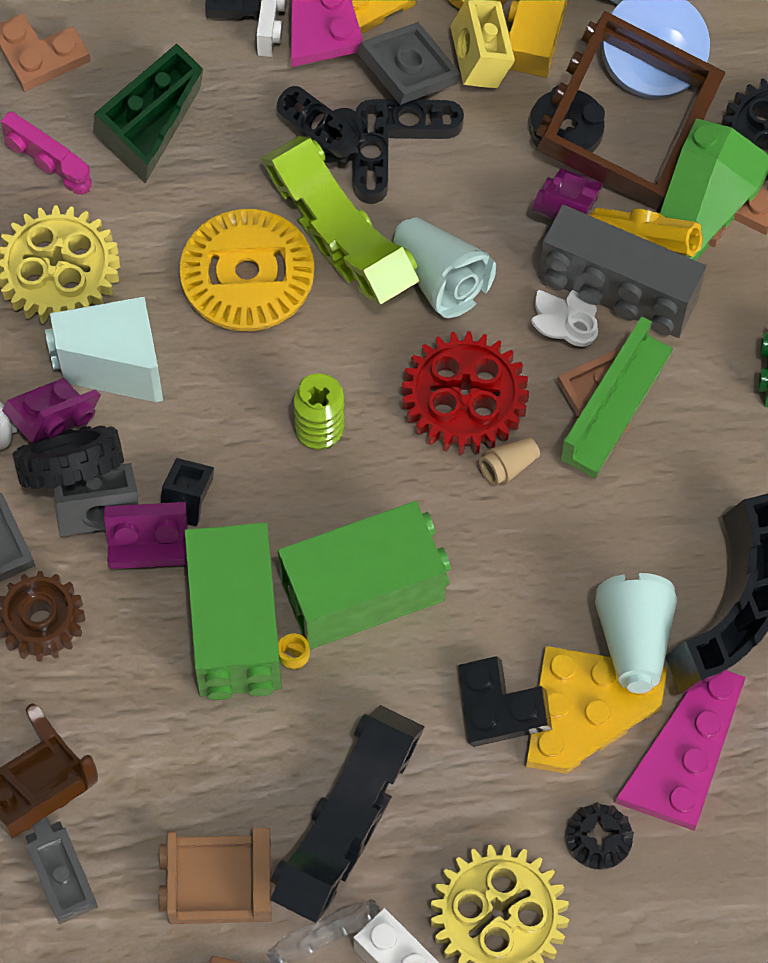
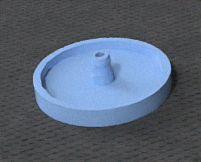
M623 0L611 13L705 62L708 61L710 38L707 26L698 10L687 0ZM601 40V53L607 71L618 85L631 94L646 99H665L678 95L691 86Z

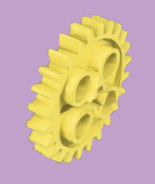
M54 205L52 215H46L42 208H38L37 219L24 214L25 225L23 227L14 222L11 224L14 236L2 234L1 238L5 246L0 247V287H2L3 299H11L14 311L24 307L27 319L37 312L39 313L40 322L44 324L50 313L89 307L92 303L95 305L104 304L101 294L113 295L111 283L119 281L116 269L121 268L119 256H116L118 254L117 243L111 242L112 234L110 229L102 231L103 227L100 219L90 223L88 211L83 212L77 218L72 206L69 207L65 215L60 214L57 205ZM41 242H50V243H51V244H49V245L46 246V247H37V246H36L37 244H39V243H41ZM78 249L88 250L86 253L81 255H76L73 253ZM31 275L41 276L35 281L26 280ZM69 282L79 283L74 288L63 287L65 284Z
M488 845L487 855L483 858L475 849H472L471 863L469 864L458 857L456 859L458 873L445 869L443 874L444 879L449 885L436 884L435 893L443 899L431 901V910L441 913V915L431 918V927L443 928L435 936L436 944L449 943V946L444 951L445 959L455 955L460 957L458 963H544L542 955L554 959L557 951L550 943L563 944L565 936L556 929L567 928L569 924L568 918L558 915V913L568 909L569 902L556 900L563 893L564 886L563 884L550 885L555 871L552 869L542 874L539 871L542 864V858L540 857L531 864L527 863L526 849H523L517 858L511 857L510 845L505 846L502 855H496L494 847ZM498 877H506L513 882L515 888L508 893H501L494 889L492 881ZM523 891L530 892L529 897L520 900L508 909L505 921L500 916L496 917L479 935L474 938L469 936L472 930L490 921L494 907L501 912L513 903ZM465 902H473L480 907L481 913L475 918H466L460 914L458 907ZM524 910H532L539 914L541 922L535 926H526L520 922L518 915ZM491 935H498L506 940L508 947L501 952H494L486 947L484 941Z

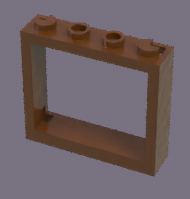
M604 10L598 22L590 21L582 35L581 41L587 44L582 54L575 51L568 64L566 72L572 75L567 85L560 82L550 102L556 105L552 116L544 115L536 131V135L541 137L536 150L658 211L664 203L678 158L696 118L704 120L725 75V71ZM601 40L698 88L654 184L557 135Z

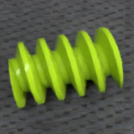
M322 373L310 374L301 380L293 399L295 432L299 441L306 447L316 450L327 449L336 444L343 435L345 428L344 392L338 380L332 376Z

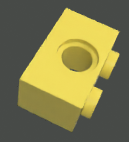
M465 0L450 25L463 85L498 88L515 61L501 1Z

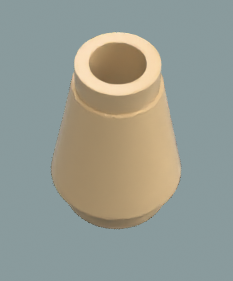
M531 437L487 449L485 455L479 459V467L489 484L493 486L498 484L506 485L540 457V450L536 442Z

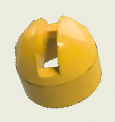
M292 633L283 636L279 640L278 650L281 664L291 670L303 668L310 658V647L307 639L300 634ZM286 651L289 652L291 655H293V656L296 657V658H293V657H291V656L285 654V652H286Z

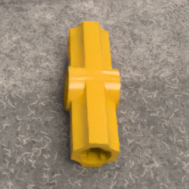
M595 208L589 214L591 217L686 257H694L695 253L702 246L703 235L701 225L694 221L666 218L659 213L636 208L632 209L631 212Z

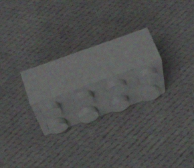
M562 204L543 241L538 278L544 280L548 286L554 289H565L570 292L574 290L579 293V297L583 301L592 305L600 304L612 309L618 316L626 320L635 319L639 321L641 316L652 321L651 329L658 334L672 335L680 338L698 301L707 265Z

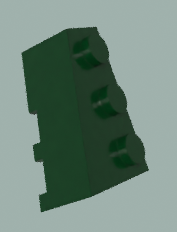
M177 43L94 113L93 132L145 184L201 87L203 68Z

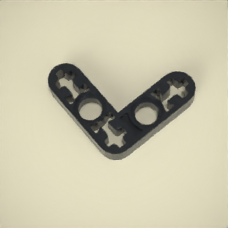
M371 99L360 103L356 108V112L361 115V119L367 126L363 131L366 140L357 145L359 153H354V191L357 198L364 203L375 204L386 197L388 192L389 138H454L460 134L463 128L464 113L461 106L449 100H412L400 105L396 100ZM410 112L416 114L420 121L413 126H406L399 121V117L404 113ZM368 114L376 115L375 132H368ZM426 114H431V125H426ZM443 115H450L451 124H443ZM367 145H376L382 150V153L376 158H367L363 156L361 150ZM367 170L375 171L376 185L373 190L367 189Z

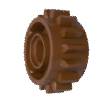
M38 571L37 576L28 578L26 574L21 575L20 582L7 585L9 592L6 596H0V607L2 608L0 610V638L7 637L5 644L9 651L17 647L21 658L25 659L30 654L36 656L37 661H42L43 656L47 655L58 658V652L64 647L69 650L73 648L71 640L73 636L81 637V626L77 623L85 621L84 610L79 609L83 605L81 596L73 595L74 587L71 582L62 585L58 574H54L49 578L45 577L42 571ZM43 610L50 613L44 621L34 622L30 620L31 616L37 611Z

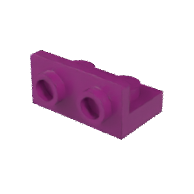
M65 378L8 399L2 411L28 440L34 443L47 437L55 438L64 430L73 426L81 427L87 424L95 415L96 411L94 408L101 394L94 389L80 395Z
M186 502L104 506L108 544L107 561L110 569L187 565L185 530H188Z

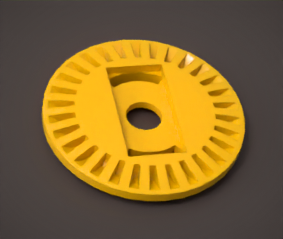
M238 209L221 213L209 219L191 235L182 252L179 272L181 286L187 300L203 318L229 330L257 331L284 322L301 308L312 289L315 267L309 243L299 229L291 222L277 214L264 210ZM277 254L282 258L286 269L283 281H277L278 264L275 258ZM216 257L218 258L216 273L219 284L212 285L209 270L213 259ZM244 261L254 262L258 266L259 272L252 279H242L235 272L238 264Z

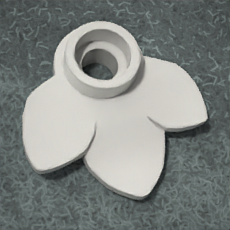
M542 290L537 291L535 308L539 315L534 316L531 319V323L540 333L550 338L565 339L569 343L581 347L591 345L598 335V324L594 317L597 311L596 305L583 301L579 297V293L574 290L569 293L566 300Z

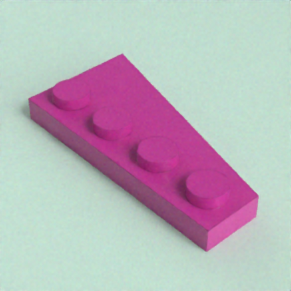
M292 0V67L357 53L363 37L352 0Z
M726 670L704 685L688 691L616 798L615 803L695 831L746 677Z

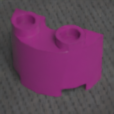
M560 168L555 178L548 177L543 189L538 191L532 211L539 213V216L553 221L562 204L587 214L589 209H592L594 202L597 201L603 183Z

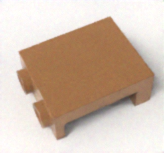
M253 828V835L178 837L176 831L167 832V844H160L159 849L160 870H167V885L159 887L160 911H167L170 924L272 922V901L270 900V828Z

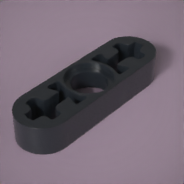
M291 86L280 95L277 102L279 114L310 138L317 141L318 144L334 156L343 158L350 155L356 149L359 143V132L357 129L303 88ZM297 102L305 107L301 113L293 108ZM324 114V120L321 125L312 129L313 120L318 115ZM334 130L343 135L339 141L331 136Z

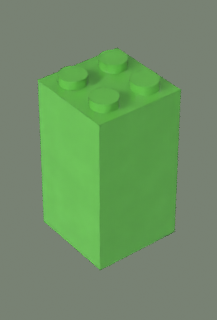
M417 501L278 549L280 581L301 634L309 642L310 650L444 602L445 588L450 585L447 571L451 570L450 562L444 548H436L432 538L436 534L433 521L428 512H421Z
M267 523L185 530L195 670L200 697L208 696L211 700H225L231 698L232 694L248 692L251 696L260 697L270 695L274 690H281Z

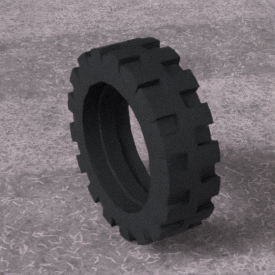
M103 425L94 428L86 426L78 430H64L55 438L47 437L34 443L28 442V445H22L17 448V451L13 452L19 484L24 488L31 487V489H40L44 486L46 489L56 488L61 484L67 486L75 484L79 480H91L95 475L109 473V469H116L120 466V463L124 462L118 430L115 427H105Z

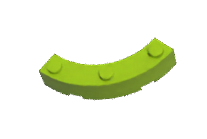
M297 136L260 158L283 199L291 197L302 214L301 217L296 219L325 259L348 283L353 280L359 283L357 287L363 296L381 305L419 282L414 271L417 268V264L408 249H403L402 246L396 245L382 236L372 227L367 214L362 209L357 210L325 165V154L317 141H312L310 137Z

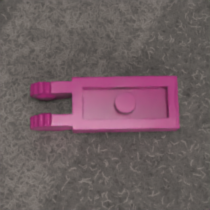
M14 112L6 114L1 120L4 141L9 148L16 153L21 154L24 152L32 157L36 165L44 172L49 174L55 172L64 179L65 188L69 191H73L77 195L87 194L86 192L90 191L92 180L90 178V168L86 162H82V159L70 152L68 148Z

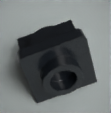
M176 458L162 486L161 503L186 502L188 525L197 526L200 521L202 502L213 481L214 467Z

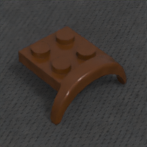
M34 703L26 707V714L41 742L0 767V827L11 838L30 829L35 823L57 809L64 807L98 782V772L93 758L90 755H86L80 760L58 735L40 707Z

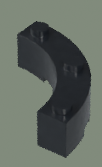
M768 493L744 499L722 516L731 551L729 588L718 616L704 634L685 641L665 656L679 694L704 685L735 665L753 647L758 645L768 632Z
M382 705L377 707L370 715L364 714L361 717L354 732V736L359 739L329 799L324 797L320 799L312 815V820L315 821L312 828L288 861L282 859L272 875L271 883L275 884L276 887L271 896V901L314 923L318 922L333 902L340 880L344 882L347 880L367 846L392 798L391 795L385 792L389 784H394L399 773H404L425 726Z

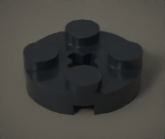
M555 86L551 92L539 98L532 108L530 131L536 147L541 140V137L536 135V131L544 115L552 116L556 105L550 102L558 86ZM578 90L564 118L573 120L574 125L577 127L569 126L565 130L559 128L557 135L593 153L600 145L604 134L605 110L603 106L589 94Z

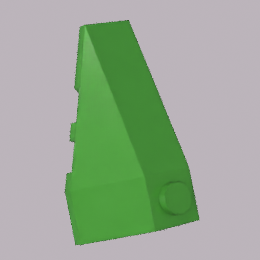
M696 118L683 145L660 212L666 218L694 221L701 225L703 235L701 249L695 253L694 257H688L695 261L709 247L708 242L723 226L727 228L735 219L734 214L746 201L751 202L768 174V154L733 128Z

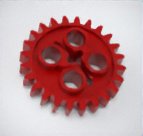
M467 331L465 339L459 341L455 332H451L449 343H445L437 336L435 339V349L423 344V358L417 355L411 357V366L413 368H405L404 379L407 381L402 382L401 393L406 395L402 398V408L410 409L407 412L408 423L418 421L416 434L420 435L429 431L428 444L432 445L440 438L443 440V451H447L452 443L457 444L459 454H463L466 445L470 444L475 453H479L480 444L484 441L490 448H494L495 436L507 441L509 439L508 427L518 430L520 423L518 417H525L527 406L523 403L528 402L529 391L524 389L528 385V376L520 375L523 369L522 362L512 363L513 350L501 354L502 342L500 340L489 346L487 345V334H483L479 341L476 342L473 341L471 331ZM448 369L452 370L455 375L443 377L438 372ZM488 372L495 377L490 380H484L479 378L477 374ZM461 390H468L469 395L461 394ZM439 405H448L453 408V411L442 413L435 408ZM485 407L493 413L482 416L477 414L475 410Z

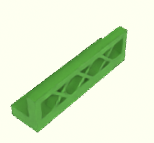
M641 316L564 440L561 460L595 479L672 355V347L649 336L652 321Z

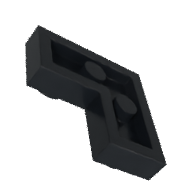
M498 656L458 665L468 741L473 747L552 730L547 690L544 687L539 686L507 694L502 660Z

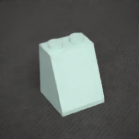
M145 297L50 313L52 328L45 329L53 370L61 369L63 378L69 384L152 402L163 401Z

